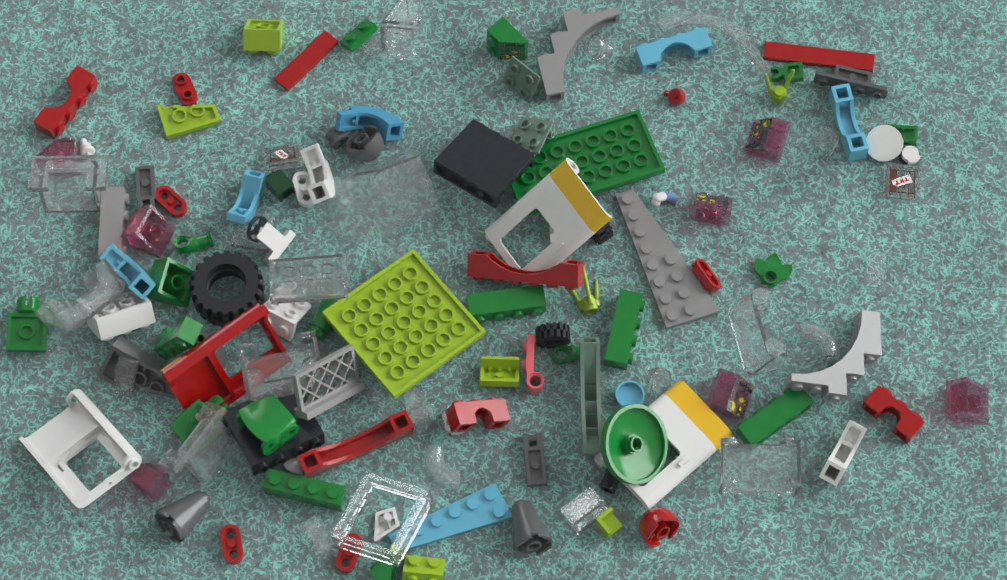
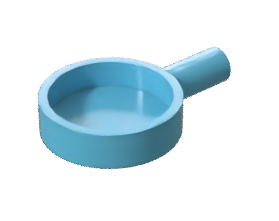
M628 380L618 385L615 392V400L619 407L628 404L642 405L644 401V389L639 383Z

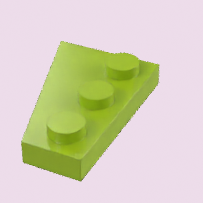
M215 104L173 105L170 107L157 105L167 140L221 124Z

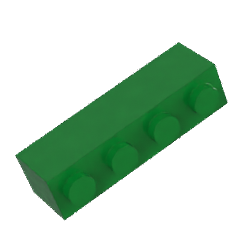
M543 284L467 294L468 311L479 324L491 319L494 321H502L506 317L518 319L524 315L539 316L546 312Z
M620 289L604 366L627 370V365H632L634 354L630 353L631 347H636L638 336L634 335L635 329H640L641 318H638L639 312H643L645 301H642V293Z
M787 388L782 396L772 398L768 402L769 405L764 409L762 407L758 408L753 413L754 416L750 419L745 418L738 423L736 434L750 451L812 407L814 400L805 390L793 391L791 388Z
M268 469L263 484L265 494L337 511H342L346 497L345 486L273 469Z

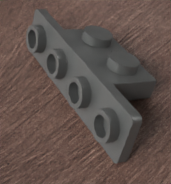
M836 64L834 75L816 71L813 81L820 86H837L849 83L851 91L855 94H865L875 99H886L889 89L888 87L871 84L872 72Z

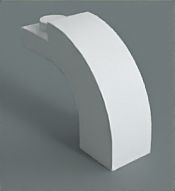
M316 143L300 150L310 176L311 185L307 187L313 204L315 205L334 197L335 185L328 161H325L319 144Z
M849 420L837 445L819 475L820 478L835 486L838 485L858 449L867 428Z

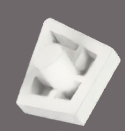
M395 507L375 512V543L400 527Z

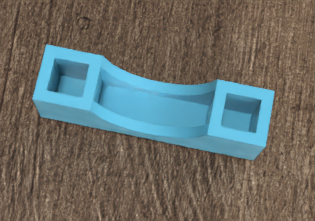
M694 28L683 34L677 33L669 38H659L655 42L640 44L635 49V57L642 74L659 69L662 57L671 51H684L693 58L711 54L712 43L706 28Z
M847 83L831 86L828 99L847 161L865 159L869 147L864 132L860 131L856 122L854 98L850 85Z

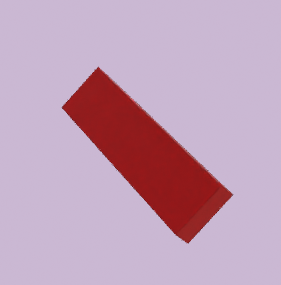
M324 30L274 78L275 82L289 92L339 44L338 40Z

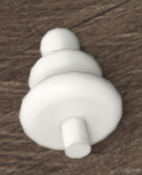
M82 138L80 140V156L90 158L94 155L95 148L85 138Z

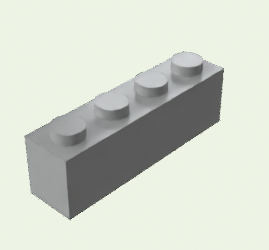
M124 186L101 187L98 258L111 243L127 254V245H124V241L128 239V228H125V222H129V212L126 211V205L130 204L129 193H126Z

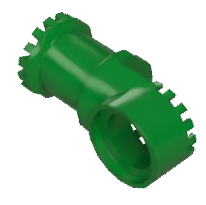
M209 231L196 237L194 235L190 237L188 235H180L174 240L176 251L180 254H187L192 251L198 252L199 249L209 246L214 247ZM188 242L186 246H179L180 243Z
M574 345L557 346L553 349L552 360L558 365L579 360V347ZM558 351H563L566 354V358L560 360L555 354Z

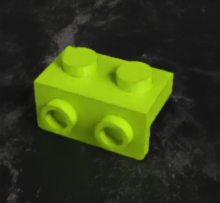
M481 356L480 387H519V357Z
M405 555L402 580H443L445 559Z

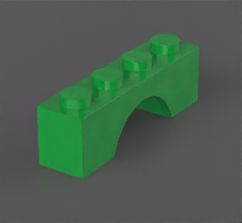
M184 316L179 320L174 329L166 327L161 331L153 351L157 352V355L161 358L171 359L194 346L203 324L188 316Z

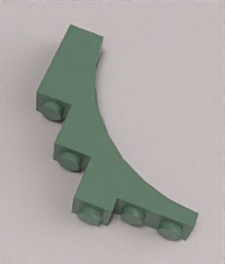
M580 337L581 445L583 446V453L597 455L601 453L602 434L599 337Z

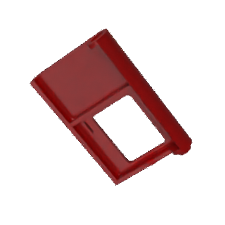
M254 304L160 370V373L184 411L198 398L204 403L214 395H219L224 400L216 409L224 403L230 405L292 361L268 320L269 311L264 304ZM255 322H259L272 344V348L234 376L228 377L215 355V350Z

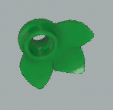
M773 253L765 261L756 259L754 270L760 276V281L765 287L773 288L778 285L779 281L789 278L792 272V265H781L778 255ZM772 277L773 281H768L766 278Z

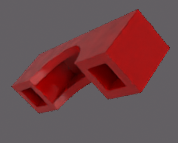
M78 65L66 78L71 89L68 100L58 107H44L33 121L37 130L54 140L64 132L65 125L68 121L74 119L78 108L85 105L88 95L97 88L98 82L95 75Z

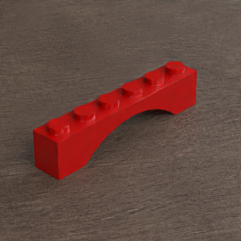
M473 250L468 253L467 276L473 277L474 280H484L485 278L491 279L492 282L508 280L511 284L527 282L529 286L545 284L548 288L564 286L567 290H576L583 284L584 261L565 259L549 269L527 271L506 264L493 252Z
M401 411L351 438L332 445L315 448L297 456L298 467L303 477L311 478L413 434L414 425L407 411Z

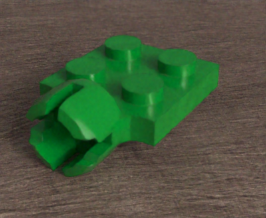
M21 296L17 299L16 311L8 313L7 352L46 353L48 314L40 312L39 298L30 296L28 305L26 296Z
M219 395L212 396L204 403L198 398L169 424L195 454L225 428L222 425V411L230 407L227 403H224L216 409L224 401Z

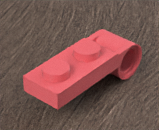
M527 334V341H523V353H526V359H522V371H526L527 391L536 395L543 391L544 377L539 372H534L535 335ZM532 381H538L540 385L532 386L530 383Z

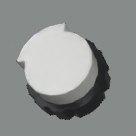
M906 146L902 148L899 161L905 166H914L918 163L921 156L916 147Z

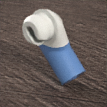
M662 191L652 195L651 204L658 207L661 205V201H667L676 205L679 196Z

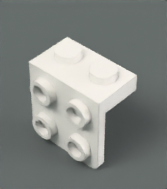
M282 289L277 290L264 304L269 311L268 320L278 336L288 341L293 339L297 323L311 309L310 303Z

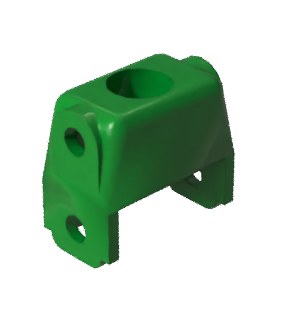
M268 395L240 409L236 415L237 424L239 426L246 425L249 431L263 442L261 444L262 453L267 456L281 448L299 431L295 418L274 395Z

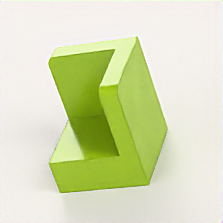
M612 507L595 519V526L607 540L623 528V525L613 515Z

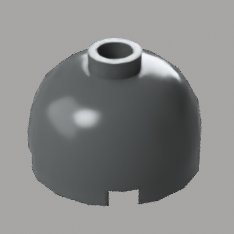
M366 125L363 126L364 130L359 132L357 129L345 143L348 153L360 162L375 160L383 148V138L376 126Z

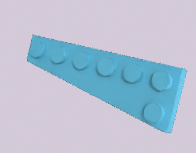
M493 483L388 534V537L393 547L399 545L403 551H408L425 544L457 536L461 533L512 519V514L496 484Z

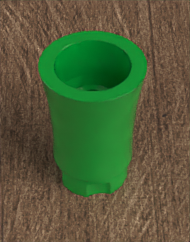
M327 296L322 297L320 306L307 330L310 335L319 340H324L326 335L329 334L332 326L322 316V311L337 302L336 300Z

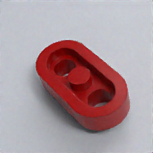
M186 73L176 74L172 78V84L180 103L183 106L195 105L198 101V95L190 77Z
M160 186L156 189L155 197L157 203L171 216L180 218L186 214L187 204L185 200L172 188ZM168 195V198L162 199V196ZM181 207V210L175 211V208Z
M697 258L691 264L693 274L703 283V288L707 292L715 293L721 288L719 279L704 260Z
M233 524L225 525L220 531L223 556L228 564L236 565L244 557L241 533L237 526ZM229 533L234 534L232 539L227 538ZM232 552L237 553L235 558L230 557Z
M347 534L342 540L335 559L336 567L342 573H349L356 566L363 546L362 539L358 534ZM351 542L356 543L354 548L349 547ZM347 560L350 563L348 566H343L342 562Z

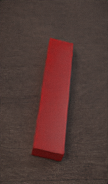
M765 41L763 60L784 63L802 62L803 65L834 69L836 64L872 73L875 54L768 41Z

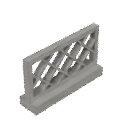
M349 344L292 374L297 407L293 409L294 415L310 420L365 389L364 382L359 381L353 345ZM348 352V359L346 363L342 362V359L345 353ZM334 360L335 364L332 370L330 371L328 370V366L330 362ZM341 364L344 368L339 376L336 373ZM321 368L317 379L314 378L313 375L316 369ZM350 369L352 378L346 380L345 377ZM328 372L330 375L325 384L322 382V380L325 376V373ZM305 375L307 377L303 386H301L299 378ZM336 377L338 378L337 384L332 388L331 384ZM311 380H314L315 384L312 391L307 390ZM320 385L324 386L322 393L316 395ZM307 392L310 395L307 402L304 403L303 398Z

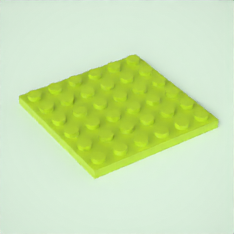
M414 249L322 311V316L347 345L351 344L354 346L356 356L394 400L486 335L485 329Z

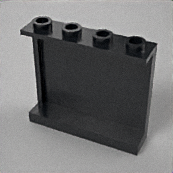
M473 119L434 160L433 172L496 208L500 204V196L528 166L534 167L535 154Z
M293 380L222 411L223 423L232 432L251 466L253 476L265 473L274 466L282 465L294 457L325 444L324 432L315 417L305 420L294 415L293 409L297 407ZM268 395H274L295 418L299 431L281 448L267 456L262 453L261 444L263 442L255 437L246 425L239 426L236 415L240 409Z

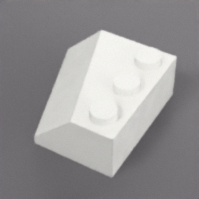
M133 291L115 294L112 299L99 297L95 298L96 302L86 304L85 300L78 302L90 330L101 341L111 340L114 336L120 334H129L132 330L146 328L156 322L151 301L147 297L142 300Z

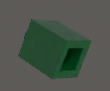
M281 169L271 172L265 179L267 188L279 202H282L295 192L294 184Z

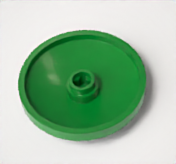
M628 404L617 408L606 420L601 434V453L609 472L623 483L643 484L652 480L661 471L667 457L668 439L666 429L660 417L652 409L641 404Z

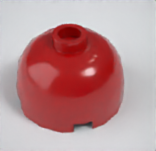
M662 507L653 508L644 512L639 524V531L648 546L656 547L661 545L658 541L668 535L669 539L672 538L679 529L680 524L677 522L679 521L678 518L670 510Z

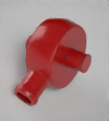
M679 88L663 92V95L667 96L669 102L675 106L681 105L685 101V93Z

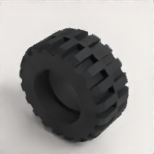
M224 250L222 254H219L218 251L214 252L212 257L206 256L203 258L204 262L202 264L199 262L195 266L196 271H193L191 274L192 281L189 282V288L195 309L204 320L208 318L209 323L213 325L218 322L219 326L223 327L254 304L259 303L261 305V301H264L265 286L261 271L258 269L255 261L251 262V258L247 255L242 257L241 252L234 251V254L230 253V250ZM235 276L244 281V291L233 300L220 301L210 295L209 291L212 284L221 277Z

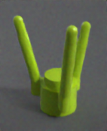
M795 69L791 70L784 86H775L773 89L768 74L764 73L768 88L767 93L771 95V99L775 103L783 105L787 99V88Z
M584 266L583 280L587 296L583 297L581 302L576 291H570L579 306V310L584 311V314H591L599 311L598 307H600L598 280L594 281L593 296L590 293Z

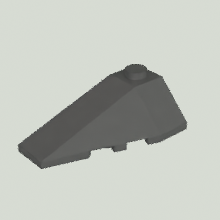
M119 336L112 345L97 376L116 386H121L124 383L132 385L134 390H139V387L149 389L152 394L170 398L175 396L160 373V370L164 367L137 345Z

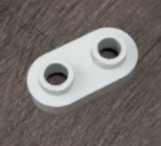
M299 171L294 174L292 181L299 205L308 208L314 205L307 190V187L311 185L310 176L306 171ZM301 180L306 181L305 184H300L299 182ZM310 197V200L305 201L304 198Z

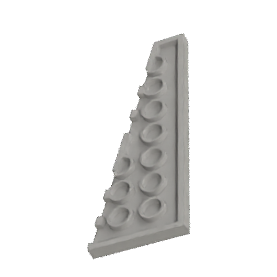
M632 189L615 194L665 329L719 314L718 306L703 288L700 281L693 274L636 192Z

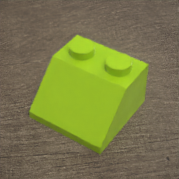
M248 19L243 28V50L249 53L266 51L268 54H276L280 52L283 41L284 20Z

